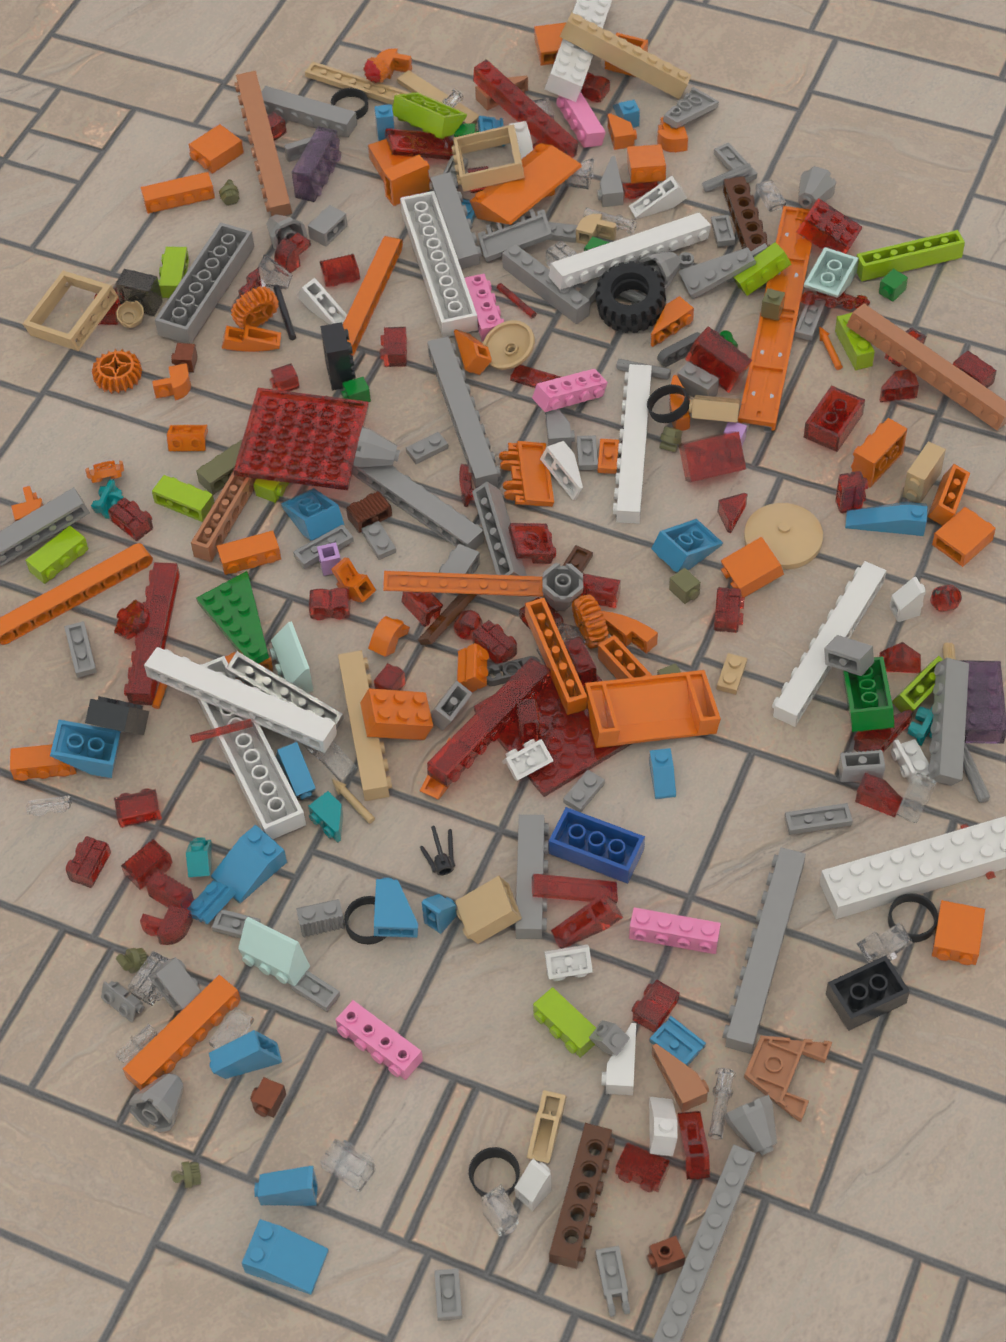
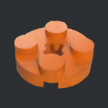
M115 461L94 464V469L89 470V467L85 469L88 479H91L92 483L101 482L106 477L111 479L119 478L122 476L121 472L125 470L123 461H119V464H115Z

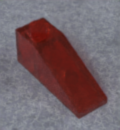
M909 709L894 715V728L858 731L853 739L855 740L854 750L857 752L882 750L884 752L911 723L913 711Z
M601 894L553 928L551 932L558 946L563 949L608 929L621 920L623 916L615 901Z
M701 1112L677 1113L686 1179L710 1178V1158Z

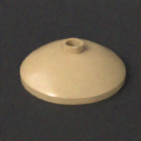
M517 320L506 321L495 326L483 341V344L489 348L492 358L489 365L495 369L507 370L522 364L534 349L535 336L531 328L526 323Z

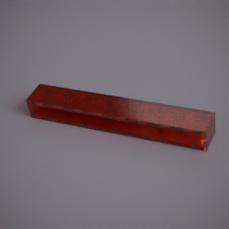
M486 59L474 67L473 82L517 122L526 121L529 132L539 142L553 145L571 158L577 155L578 141Z
M154 562L153 569L149 571L150 583L145 589L146 602L142 603L143 616L139 618V634L135 636L136 649L131 654L132 667L128 668L129 681L124 686V695L127 696L129 703L139 705L153 704L158 681L147 677L144 664L157 647L164 650L166 647L180 579L177 563Z
M531 657L427 762V775L445 787H448L452 782H456L461 773L472 766L478 755H482L486 751L487 746L492 741L495 742L505 728L510 727L513 719L517 715H521L530 702H534L543 689L548 688L551 683V669Z

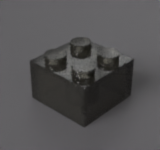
M124 269L115 283L120 305L125 301H138L143 306L145 315L155 316L163 302L157 276Z

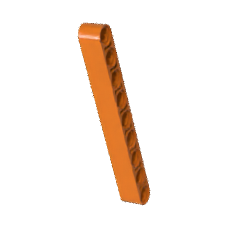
M389 236L383 237L343 323L344 329H348L349 340L347 342H351L352 356H354L401 254L403 247L402 239Z
M134 544L0 617V644L6 645L147 568L153 561L152 556L143 544Z

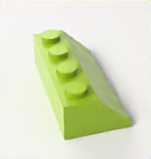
M418 92L394 96L393 116L397 117L399 121L410 123L412 127L421 128L423 132L433 133L435 137L440 139L452 136L467 117L466 113Z

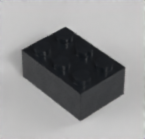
M340 322L320 326L325 363L332 391L343 389V382L356 379L355 370L351 368L354 366V360L351 355L353 354L351 342H347L349 340L348 329H344L343 323Z
M98 696V700L90 699L85 723L144 735L149 711L143 710V705Z
M887 955L829 981L826 989L827 998L848 1031L906 1004L910 993Z

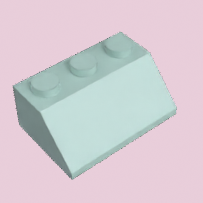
M292 621L288 622L271 639L272 648L269 649L272 660H276L278 663L275 664L278 676L282 675L283 679L309 693L314 691L310 668Z
M247 917L238 948L242 955V961L250 967L256 966L265 975L271 974L283 984L289 983L295 986L310 967L299 942Z

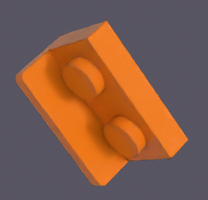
M170 425L167 432L168 451H205L208 426Z

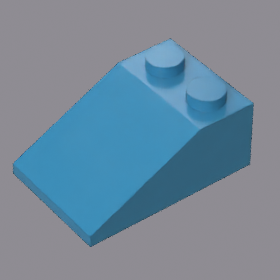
M315 488L281 503L282 508L302 535L310 541L321 537L342 524L344 525L339 505Z
M694 519L660 531L651 549L673 571L679 572L683 568L689 570L720 548L723 542L699 520Z
M58 720L50 756L88 774L112 778L121 731Z
M255 824L238 839L212 873L211 878L216 882L226 885L228 888L232 887L236 893L233 898L238 903H241L287 863L285 850Z
M259 1219L243 1258L242 1266L247 1274L312 1295L329 1249L285 1227Z

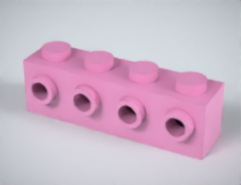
M579 93L576 102L559 96L556 101L557 107L560 108L564 118L568 121L584 148L601 146L606 132L582 93Z
M485 274L465 277L464 279L477 313L478 332L483 342L486 335L495 326L503 323L504 319H500L499 305H495L496 297L494 293H491L490 280H486Z
M594 368L538 383L532 399L544 412L603 397L608 382Z
M634 907L629 939L716 954L721 923Z
M354 1000L335 1019L337 1031L342 1037L346 1039L349 1037L354 1041L358 1049L369 1052L374 1061L378 1064H385L388 1070L396 1077L401 1076L406 1080L423 1061L422 1051Z

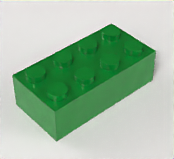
M874 657V663L862 676L843 670V681L852 732L894 728V711L884 657Z

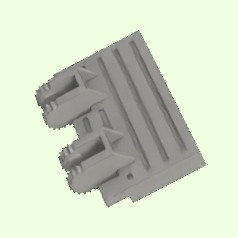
M529 209L530 219L526 220L525 214L520 217L521 222L517 219L511 225L504 224L505 228L502 227L501 223H497L498 230L494 232L490 224L486 225L488 234L485 231L478 233L486 262L502 257V253L514 244L524 249L553 238L545 210L537 211L538 216H536L534 209Z

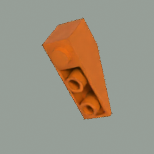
M680 296L666 304L651 333V346L654 347L658 343H662L666 338L677 333L684 326L689 325L694 318V307Z
M455 329L454 334L464 369L470 373L480 375L492 361L489 348L471 334Z

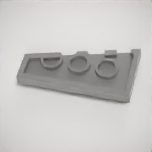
M693 87L690 93L684 95L683 100H679L676 106H673L664 114L663 121L673 128H678L718 108L719 101Z
M747 247L679 270V273L692 299H695L757 263Z

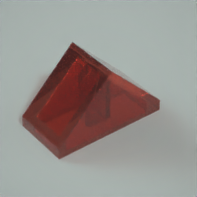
M747 493L718 500V514L728 533H732L747 506Z
M904 642L879 653V657H884L887 672H921V654Z

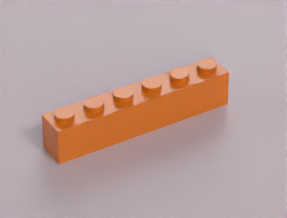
M545 598L525 603L526 620L566 714L569 715L587 709V695Z
M218 975L123 1068L126 1078L139 1090H142L162 1075L170 1073L181 1058L187 1057L192 1048L198 1042L203 1041L208 1032L214 1026H218L229 1011L234 1010L241 1000L238 990L221 975Z

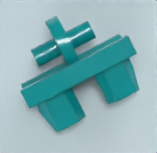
M109 480L106 486H100L98 490L100 499L93 501L91 505L95 513H102L105 519H110L116 506H122L125 502V498L122 496L123 492L116 487L114 480Z
M920 706L915 719L924 722L923 725L912 721L908 728L907 734L917 738V743L920 746L923 745L928 733H930L929 737L932 738V707L928 709Z

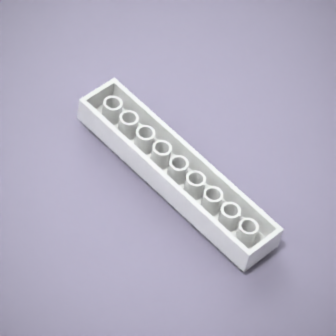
M577 0L572 13L580 15L587 21L603 28L612 0ZM562 39L544 90L576 102L593 54Z
M431 191L400 198L401 213L442 337L455 336V329L466 333L478 331L477 313L435 192Z
M225 656L203 664L210 670L222 672L227 677L236 679L226 670L228 662ZM197 698L261 830L270 838L275 839L306 826L304 812L260 725Z
M1006 816L822 870L820 885L835 919L893 903L896 898L904 894L920 895L1006 869Z

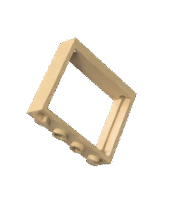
M514 124L453 138L455 146L451 147L458 185H462L463 192L525 178ZM511 143L515 163L465 173L462 154Z
M62 271L24 321L23 326L30 336L79 351L118 299V295L109 284ZM71 286L98 294L68 334L42 325Z

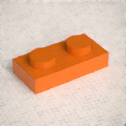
M600 439L598 473H617L618 439Z

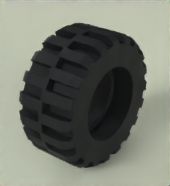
M629 261L627 264H624V262L619 263V266L609 268V272L605 271L602 274V279L600 278L597 282L595 294L599 316L607 326L610 327L612 325L613 330H622V333H628V331L638 333V330L645 331L648 329V326H654L657 323V319H659L666 305L664 281L658 271H654V268L650 265L646 267L645 263L639 262L637 264L635 261ZM627 290H639L647 295L644 300L634 305H624L615 300L620 293Z

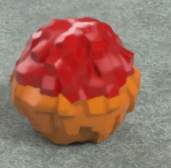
M370 57L364 64V75L371 82L382 83L390 74L389 65L385 58Z

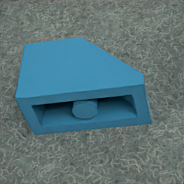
M635 99L613 105V109L618 117L631 122L632 127L639 126L640 110Z
M671 748L650 750L649 766L655 799L676 797Z
M437 894L421 902L424 923L440 934L444 932L457 916L456 904L449 897L444 898Z

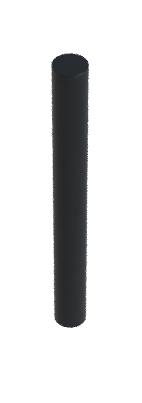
M274 285L273 290L279 301L278 305L289 339L295 340L296 334L280 285Z

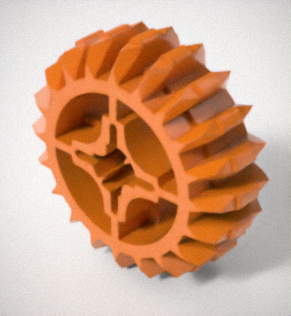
M259 286L257 289L252 288L251 291L241 295V298L237 299L236 303L232 305V319L237 326L243 329L245 325L258 327L273 317V314L277 312L279 307V301L270 288H266V286L262 288Z
M115 349L114 352L108 351L107 354L101 353V358H96L92 368L93 380L99 389L102 388L104 392L109 390L111 394L114 391H117L118 394L122 390L126 392L127 388L133 389V385H138V380L141 379L142 374L140 360L135 354H132L130 351L125 352L123 349L120 351Z
M590 594L577 597L572 603V616L574 617L578 632L587 647L590 649L598 648L600 643L608 639V627L606 626L604 614L598 602Z

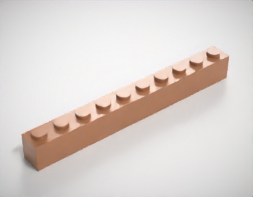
M256 70L237 74V82H234L236 92H240V95H237L239 104L244 106V108H241L243 119L247 118L244 124L246 132L250 131V134H248L249 144L254 146L251 148L253 158H257V161H254L256 171L261 173L258 175L260 185H264L261 191L263 199L267 198L265 202L266 211L270 212L271 216L276 214L282 216L292 214Z
M866 304L861 305L852 312L846 325L848 328L998 431L1006 424V401Z

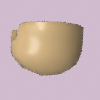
M125 301L116 311L117 321L123 327L135 328L141 324L144 318L143 306L138 301Z

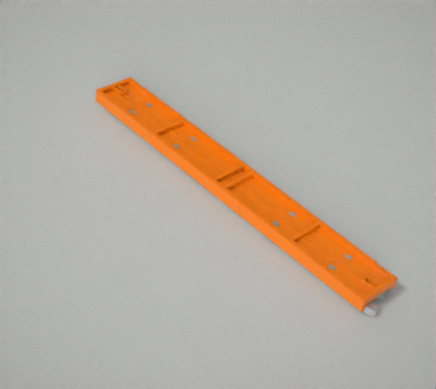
M783 206L776 243L785 251L791 265L770 279L766 285L765 293L767 288L785 292L784 308L778 321L762 317L760 313L738 417V423L747 425V431L750 424L764 426V432H771V430L775 431L819 210Z

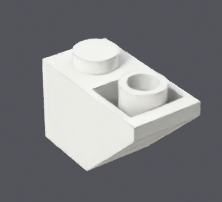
M917 577L909 580L891 597L890 609L897 622L920 616L926 590L924 585L920 584Z
M534 1159L530 1161L515 1186V1196L532 1211L551 1192L550 1169L544 1163H538Z

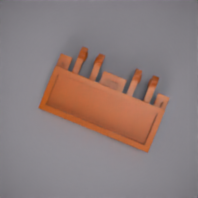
M517 441V443H508V451L500 452L499 459L502 461L500 468L511 471L512 476L511 481L507 480L503 483V488L506 490L504 493L506 500H514L515 504L553 507L554 496L550 471L540 460L546 449V443Z

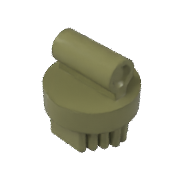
M228 179L219 190L221 200L228 206L236 204L240 199L238 188L233 185L234 182L231 179Z
M665 426L660 436L662 440L660 449L676 453L678 444H681L683 431Z
M130 948L126 950L125 955L119 954L116 957L120 966L130 973L145 970L148 965L147 953L143 948Z
M181 1162L182 1172L172 1171L171 1178L175 1183L183 1180L185 1189L201 1184L199 1163Z

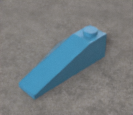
M906 501L848 510L845 528L924 536L928 506L926 503Z

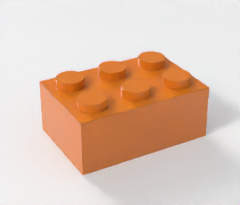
M890 418L884 423H880L872 435L869 434L861 446H857L854 450L851 477L871 488L903 454L907 428Z
M369 688L360 702L367 737L425 740L433 728L426 692Z

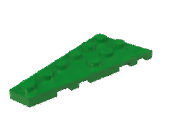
M248 571L196 597L200 607L239 653L258 664L269 658Z

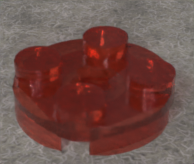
M133 600L125 609L121 608L116 616L118 621L114 633L126 640L135 637L140 631L138 629L140 623L145 624L148 608L138 600Z

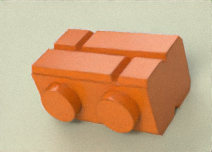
M474 643L458 651L457 681L471 692L487 686V660L489 659V654L486 649Z

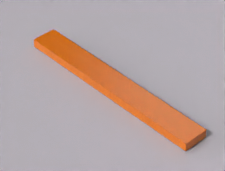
M384 571L383 591L543 597L542 577Z

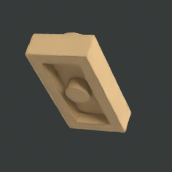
M727 654L716 690L737 694L747 664L746 657Z

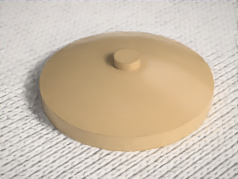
M774 503L758 509L749 517L745 525L744 542L746 546L762 537L780 562L782 569L789 570L810 563L818 555L822 547L823 530L818 519L807 509L790 503Z

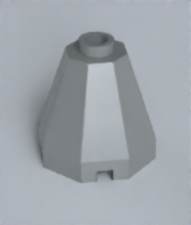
M814 166L802 173L798 202L803 208L811 209L833 197L836 180L830 177L831 173L829 170Z
M276 214L271 216L266 223L273 248L276 251L290 255L301 250L303 240L306 241L307 239L305 225L302 222L291 217Z
M673 252L651 254L638 261V263H645L646 267L650 265L654 268V271H658L664 281L665 289L669 287L681 263L678 255Z
M362 427L353 466L393 465L394 461L398 462L400 450H397L396 444L370 428Z
M554 563L543 572L542 591L552 608L556 611H565L583 593V573L572 564L560 566V563Z
M168 1073L150 1083L129 1101V1104L132 1105L130 1113L143 1126L147 1128L149 1124L156 1126L154 1131L158 1133L171 1130L176 1121L183 1093L181 1078L176 1074Z
M769 1095L758 1098L724 1114L727 1124L752 1152H760L762 1156L774 1150L772 1146L777 1144L773 1103Z

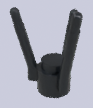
M431 826L438 855L435 856L433 861L424 846H420V849L430 864L433 873L437 872V875L440 876L447 875L455 867L452 830H448L449 856H447L442 851L435 826Z

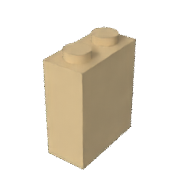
M695 395L694 399H691L689 403V413H692V418L736 423L738 421L740 399Z
M928 441L907 471L902 497L917 503L923 501L941 474L945 448Z
M500 876L495 877L455 901L458 908L456 913L464 924L462 929L465 936L477 944L522 919L509 883Z

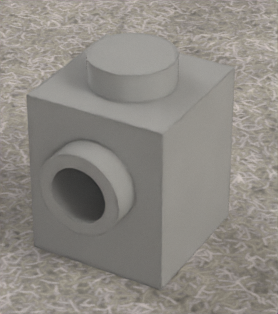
M602 1020L589 1039L603 1052L617 1056L630 1037L615 1023Z

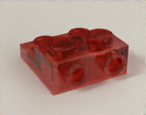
M510 523L508 529L516 558L532 559L533 564L552 563L553 558L556 557V548L553 547L552 533L549 531L547 523Z

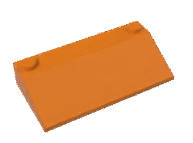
M544 143L536 145L534 150L521 159L525 178L487 186L484 190L476 193L475 197L470 200L477 219L511 225L582 167L581 163L553 145Z
M705 670L585 683L591 730L596 748L717 734L721 718Z

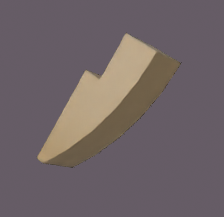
M543 1090L527 1159L550 1164L566 1104V1095Z

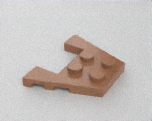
M760 1036L744 1078L763 1094L769 1095L773 1102L797 1121L802 1122L809 1101L788 1093V1088L801 1056L805 1055L825 1063L832 1042H812V1039L800 1041L790 1040V1038Z

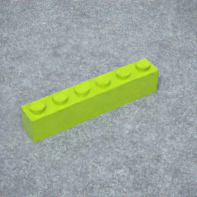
M955 230L858 253L856 256L858 258L857 275L862 282L886 276L893 269L904 272L962 258L965 241L959 231Z

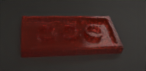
M386 129L385 131L392 155L410 157L420 155L422 158L450 160L451 156H453L451 146L455 145L452 136L440 139L435 137L433 133L398 129Z

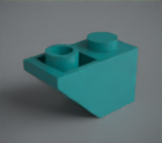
M326 791L309 805V818L315 825L319 824L323 828V832L328 838H333L338 843L341 841L342 804L329 791Z
M199 837L190 841L186 850L188 877L210 876L212 871L211 840Z

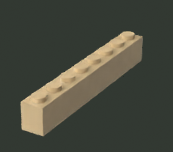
M572 12L560 35L561 38L677 99L681 98L692 76L686 71L663 61L656 55L644 51L641 47L629 43L627 40Z
M362 650L338 654L364 800L370 801L389 797L388 789L392 788L391 777L386 776L385 771H389L387 758H382V754H385L384 742H379L378 737H367L360 704L369 686H372L371 675L366 674V670L369 669L368 659L363 658Z

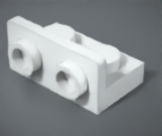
M532 739L523 744L524 748L517 751L515 748L505 754L507 758L502 760V762L507 764L516 781L553 762L542 739L537 742Z
M898 739L894 740L891 749L892 758L898 762L900 772L904 778H907L909 784L929 778V763L916 739L900 744Z
M588 944L544 952L547 967L546 973L549 980L561 981L568 976L584 977L587 973L593 972Z

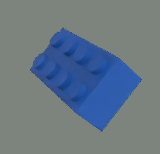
M565 807L548 841L549 854L627 884L645 849V836Z

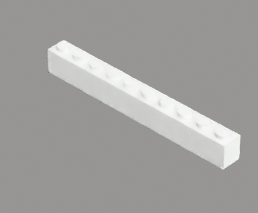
M696 213L552 262L550 264L549 278L562 290L600 277L605 271L609 272V268L612 266H619V263L624 262V264H627L629 261L638 263L640 259L651 254L671 252L704 241L709 237L711 224L700 213Z
M629 364V372H625V383H628V386H624L623 397H626V400L622 402V411H625V414H621V426H624V429H620L619 440H623V443H619L618 455H621V458H617V469H620V473H616V484H619V488H615L614 499L618 500L617 503L613 504V514L617 515V523L640 524L649 413L647 400L650 396L652 365Z
M864 561L861 568L857 567L853 575V581L847 583L844 595H840L837 599L836 608L830 610L827 616L828 621L826 624L822 623L818 631V637L812 639L809 645L810 650L808 653H803L800 659V666L793 669L790 682H785L780 698H775L772 704L774 718L796 727L832 666L825 665L824 648L836 635L850 639L884 584L887 570Z
M157 647L144 664L147 677L323 753L326 752L337 735L336 724L330 718H323L311 710L299 708L292 702H285L276 695H269L257 687H250L238 679L229 678L222 672L210 670L207 666L196 664L187 657L175 655L168 649L164 650Z

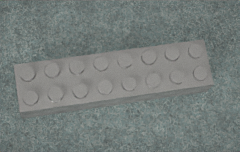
M220 222L156 317L155 324L158 335L183 343H192L253 250L252 231Z

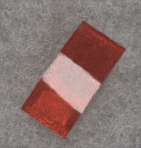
M258 267L246 277L247 284L238 290L240 298L241 295L251 291L252 288L257 289L259 286H262L261 268Z
M461 464L459 471L460 494L464 507H469L470 500L474 499L472 491L475 490L472 489V473H469L467 464Z

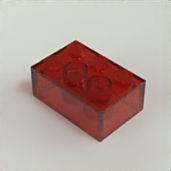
M818 198L796 233L822 250L826 247L846 254L863 227Z
M709 326L697 337L685 359L719 378V386L728 393L739 383L752 362V359L747 354L741 352Z
M831 385L805 422L803 438L838 452L862 417L865 399Z
M730 431L678 443L685 479L688 482L746 469L739 431Z

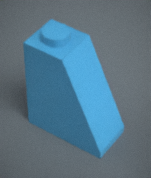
M392 105L374 106L378 141L395 136Z
M295 742L277 749L276 759L296 798L300 797L301 800L313 796L312 792L315 791L316 787L298 743Z
M387 877L376 879L374 936L418 938V923L399 881Z
M255 1030L209 1053L211 1071L224 1079L282 1063L277 1042Z
M314 1166L260 1174L259 1183H255V1197H258L260 1205L316 1206L318 1182Z

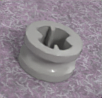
M684 252L678 256L681 261L680 269L694 265V256L691 253Z

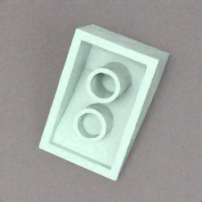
M824 247L806 279L804 287L838 298L853 281L857 273L858 258Z

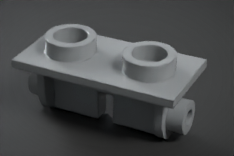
M111 981L109 984L103 982L101 998L105 1003L116 1009L121 1016L133 1023L135 1013L140 1014L145 1008L143 1002L132 994L125 998L129 991L118 982Z

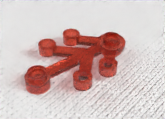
M805 290L800 300L801 303L806 305H814L815 300L826 301L825 306L835 308L840 304H843V308L857 309L863 304L870 305L868 297L864 295L854 297L845 294V291L836 298L816 291L818 295H815V292Z

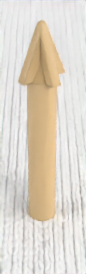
M332 779L337 794H341L371 824L375 817L345 787L347 784Z

